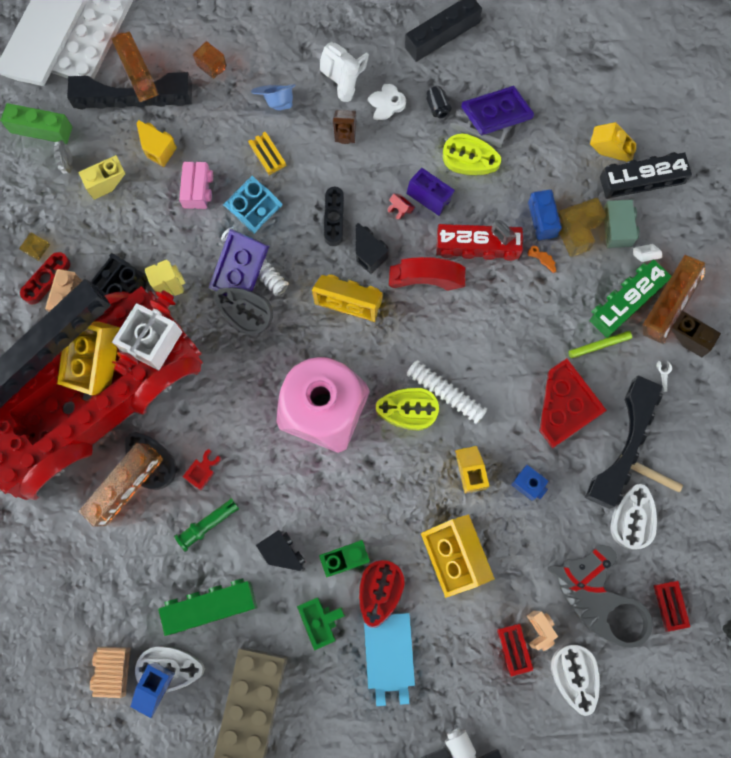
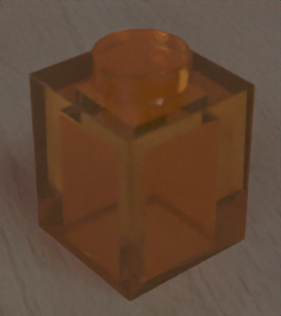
M207 41L193 53L196 65L213 79L218 74L223 73L227 66L224 54Z

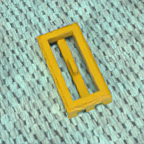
M266 131L262 133V136H256L255 140L252 141L251 139L248 141L268 175L286 166V162ZM263 141H266V143L272 150L273 154L279 161V165H277L272 155L264 145ZM257 144L260 145L263 152L271 162L273 168L270 169L267 162L265 161V159L259 152L258 148L256 147Z

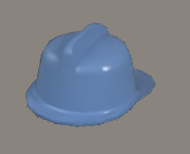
M296 84L261 86L252 89L251 93L263 95L270 108L285 110L290 109L293 105L292 88Z

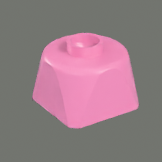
M326 357L307 359L292 368L283 382L278 399L277 425L281 431L334 452H342L349 445L369 396V388L353 370L341 362ZM326 394L330 396L328 403L323 406H317L312 403L313 399L318 395Z

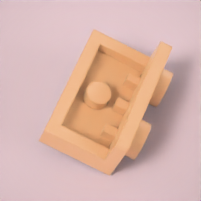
M542 611L531 612L527 615V618L539 636L528 644L533 649L545 651L555 644L553 640L558 637L552 628L555 624L547 613L543 614Z

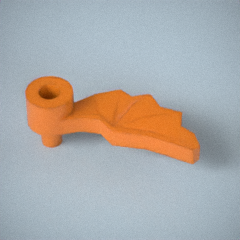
M535 245L528 249V256L538 258L541 264L545 265L552 273L556 272V267L554 266L556 262L552 260L551 255H548L547 252H539V248Z

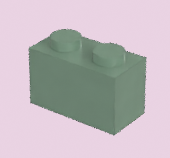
M633 200L607 201L602 209L607 248L632 247L640 235L639 227L636 226L635 222L637 209L633 207Z

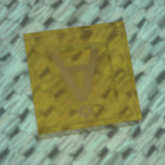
M31 232L19 249L39 261L50 244Z

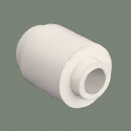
M457 728L447 734L448 738L445 740V743L452 758H476V751L466 730L461 731L460 728Z

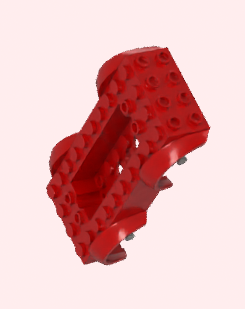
M142 286L133 293L114 292L105 295L111 306L94 322L106 323L121 328L136 303L152 311L153 308L150 300L156 301L157 298L151 290L146 292ZM162 314V316L174 321L178 325L170 314ZM178 325L182 334L160 370L136 359L138 366L132 365L130 368L133 374L127 373L124 376L114 370L112 384L99 395H92L90 399L84 400L83 392L57 384L61 351L0 408V490L5 494H12L15 498L19 497L24 500L31 499L36 501L40 498L37 496V492L47 481L55 475H62L61 473L65 472L64 468L72 463L90 457L93 451V444L134 412L144 415L149 404L162 391L168 392V389L171 390V385L187 375H197L200 373L203 362L199 356L202 353ZM116 353V360H115V361L118 362V360L120 359V357H119L118 354ZM73 402L75 405L74 411L70 414H65L63 411L64 405Z

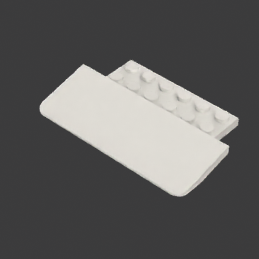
M31 0L0 58V75L40 86L45 85L50 73L67 79L68 76H90L94 79L133 0Z

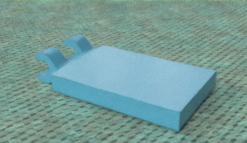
M410 613L391 614L377 628H370L364 623L368 689H375L376 706H386L385 691H399L400 705L409 704L408 686H415ZM377 615L368 616L371 623H374L375 619H380Z

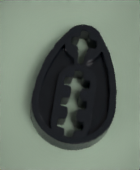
M133 432L126 437L125 453L127 463L135 480L144 473L145 478L139 483L141 486L150 490H160L167 487L174 480L177 472L176 461L170 452L159 442L147 435ZM134 438L140 440L139 444L142 448V451L136 446H132L134 444ZM145 456H153L151 461L158 460L156 465H160L157 468L158 471L166 474L164 482L156 481L158 475L154 472L150 473L152 468L146 472L149 464H144L146 461Z

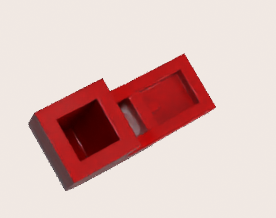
M415 257L402 259L401 264L390 266L389 286L398 288L412 284H431L447 291L465 287L466 267L454 261L441 258Z

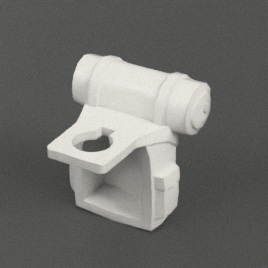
M331 41L324 47L322 52L320 71L338 84L337 95L340 101L349 102L355 93L357 77L366 68L369 54L366 52L358 59H355L346 49Z

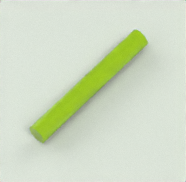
M626 331L569 350V356L573 359L632 339V334L630 331Z

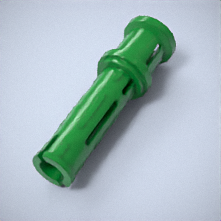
M230 498V500L198 523L192 522L188 529L179 535H174V538L183 551L186 552L189 546L197 540H203L205 533L239 510L233 499Z

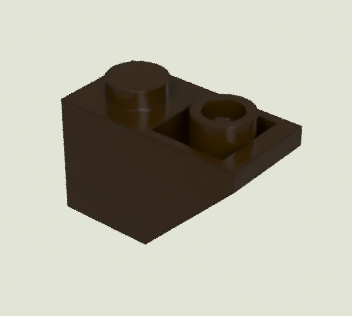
M681 311L671 328V331L681 345L701 358L712 350L721 335L719 331L684 311Z

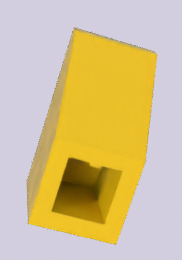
M138 120L136 124L141 146L146 157L164 167L177 149L174 138L165 131L163 133L158 131L151 123L147 122L145 124Z
M616 122L595 126L590 145L600 155L626 162L633 160L637 145Z
M473 446L455 450L464 493L486 490L489 487V482L478 447Z

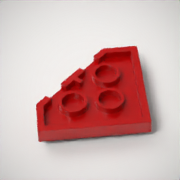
M567 358L551 368L547 375L539 431L553 449L607 411Z

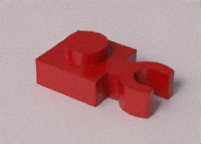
M210 449L204 452L202 462L196 459L182 476L199 490H202L215 474L210 470L211 467L218 465L221 461L219 456L213 461L209 460V456L212 453Z

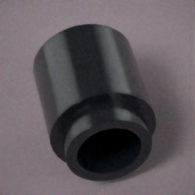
M440 86L430 88L426 93V100L432 115L440 119L445 118L452 109L446 92Z

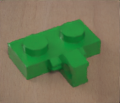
M319 597L297 606L314 650L336 641L332 628L336 627L335 620L345 616L342 607L332 612L329 607L323 609Z

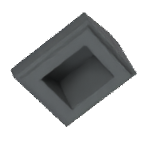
M494 221L491 232L504 245H507L516 237V234L503 221Z

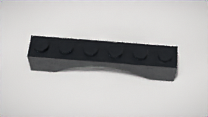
M188 72L167 73L153 83L141 87L115 88L99 83L90 76H68L67 98L73 108L80 110L86 108L104 109L106 107L125 108L130 106L140 108L145 106L164 107L165 105L184 106L192 104V81Z
M639 375L632 380L624 399L629 417V431L626 444L612 466L592 478L585 495L586 499L608 509L614 508L616 505L619 506L623 498L622 488L628 484L631 478V473L629 472L631 465H635L639 458V453L637 452L639 445H643L647 438V433L645 432L647 425H651L654 420V407L659 405L663 394L660 393L662 385Z

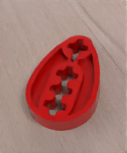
M387 560L375 561L367 566L362 574L359 591L360 609L364 623L370 628L379 627L391 616L404 591V575L401 569L393 562ZM386 566L389 567L392 575L388 574L386 577V582L389 583V586L385 585L383 588V593L386 594V597H381L380 600H377L376 595L373 593L374 591H379L377 580L381 581L383 577L380 569L384 570ZM377 605V616L380 619H375L374 623H371L370 617L367 615L372 614Z

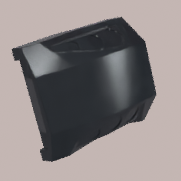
M111 253L109 255L110 258L91 281L92 284L99 287L105 296L114 292L133 293L141 286L146 291L148 278L128 262Z

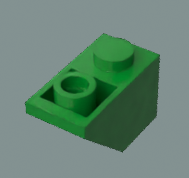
M363 540L319 555L326 578L370 563Z

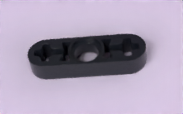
M334 186L327 189L325 193L324 240L330 246H337L343 240L344 193L342 189ZM333 194H337L336 206H333ZM331 212H337L340 217L338 220L332 221L328 218V215ZM332 227H335L337 235L335 239H331L330 236L332 234Z

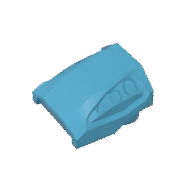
M253 176L223 204L253 234L283 205L269 189Z

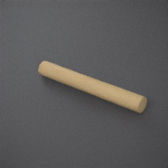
M638 462L635 465H631L630 469L677 492L682 490V484Z

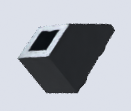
M357 223L355 225L356 261L367 272L372 274L388 259V246L382 240L378 241L367 226L363 227Z
M278 530L256 545L268 565L301 572L305 570L303 564L306 562L299 551L296 553L290 546L293 544V541L287 532L283 534Z

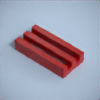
M679 581L653 585L665 632L690 628ZM669 587L673 588L682 624L678 622ZM662 589H664L673 626H671Z
M518 623L497 629L509 675L512 677L534 671L521 625ZM513 630H516L517 636L526 664V667L522 668V664L512 633ZM506 632L509 637L517 670H514L513 664L504 636V633Z

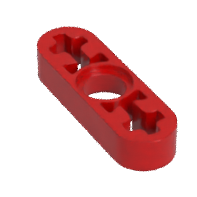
M62 252L53 253L21 288V298L28 304L39 303L51 290L55 274L49 268L51 267L55 271L57 269L68 271L71 265L69 258ZM60 260L63 264L60 266L56 261ZM46 273L50 274V280L47 283H41V276ZM37 283L42 288L39 289L35 286V284ZM31 291L35 295L31 297L28 295V292Z

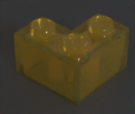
M598 197L558 212L562 227L559 233L570 257L590 251L595 242L590 229L600 226L606 217Z

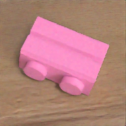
M183 163L179 197L183 208L206 209L208 202H211L212 192L209 189V183H213V171L210 170L208 163Z

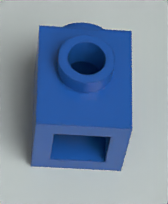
M526 465L511 483V486L533 501L544 496L548 490L545 486L549 481Z

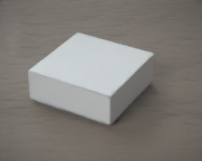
M654 244L633 248V255L641 262L662 258V251Z

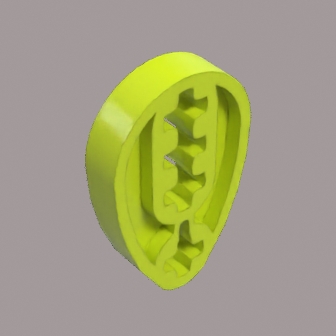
M469 134L453 135L446 141L443 148L444 164L453 172L464 175H485L496 172L500 167V155L486 142ZM451 148H455L453 154L449 153ZM461 150H462V151H465V154L463 155V157H462V156H459V153L461 152ZM471 153L475 154L473 159H469ZM490 159L494 160L493 165H489Z
M408 388L389 393L379 399L376 403V413L382 419L397 427L420 431L434 424L439 413V404L436 397L430 391L423 388ZM383 403H388V407L397 409H388L387 413H383V409H379V407H382ZM405 404H409L410 408H415L416 404H420V408L423 409L427 405H431V408L435 409V411H432L431 415H427L426 411H421L417 415L415 410H410L409 414H405V411L401 410V408L405 407Z

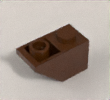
M335 111L333 117L335 142L341 144L355 143L356 111Z

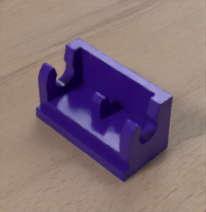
M421 167L410 179L406 194L440 216L445 205H449L455 190Z

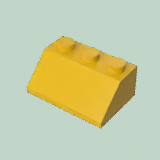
M321 274L312 289L315 305L369 321H376L383 294L378 288L372 286L366 288L359 286V283L348 280L346 282L339 280L334 275L328 274L325 276Z
M93 322L69 346L62 350L57 384L89 395H99L112 384L113 368L115 366L112 364V361L116 360L117 346L112 341L120 327L101 322Z
M469 514L452 519L421 533L445 598L495 579Z

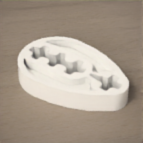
M642 484L632 486L623 495L622 501L619 506H616L611 520L610 529L614 540L626 549L637 550L645 548L652 543L656 535L657 514L654 500L649 489ZM640 490V493L644 495V498H640L637 504L638 500L637 496L634 495V492ZM636 511L637 516H640V520L635 521L638 531L633 533V537L637 541L630 545V541L626 539V536L632 533L628 525L633 524L634 519L630 517V514Z
M569 644L559 648L551 660V672L561 695L572 708L581 715H591L595 711L600 688L596 659L589 650L579 645ZM569 649L571 652L576 653V657L573 658L574 663L580 665V668L576 669L578 676L583 677V680L580 681V686L572 683L575 674L568 670V667L572 666L571 661L565 658V655H568ZM581 692L584 699L590 701V704L586 705V710L578 706V703L582 702Z
M157 646L146 650L140 655L135 666V676L137 682H139L144 673L141 668L146 666V663L156 662L157 664L160 663L163 667H167L171 663V666L176 670L166 692L186 687L201 678L205 668L199 659L186 651L173 647ZM192 663H194L195 668H199V672L195 673L193 677L191 672L182 671V668L191 667Z

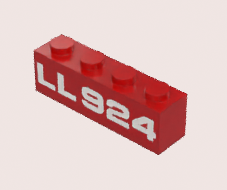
M438 224L436 256L443 258L462 256L464 259L483 257L486 260H493L495 258H504L508 261L520 258L523 251V227H509L516 234V237L507 245H504L491 232L492 226Z

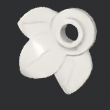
M384 84L382 91L374 92L368 97V102L376 107L373 116L374 120L388 119L394 112H401L405 108L406 98L404 94L398 92L396 86Z

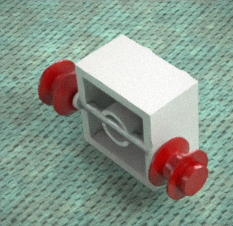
M164 290L161 293L155 292L158 298L156 301L150 300L153 308L152 311L136 303L112 341L122 351L117 353L120 357L118 362L112 361V364L115 365L113 368L115 371L124 376L127 373L133 374L130 368L132 365L138 366L136 359L160 370L182 334L181 329L174 321L162 316V314L171 313L168 309L169 305H176L173 301L174 296Z

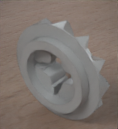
M62 140L57 141L54 144L56 163L63 174H70L73 168L71 151Z

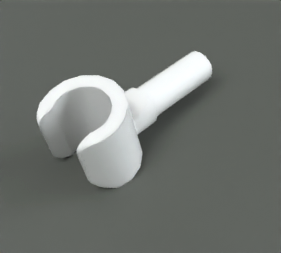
M658 361L656 366L661 373L662 392H667L668 374L672 371V365L667 361V367L661 369V362Z

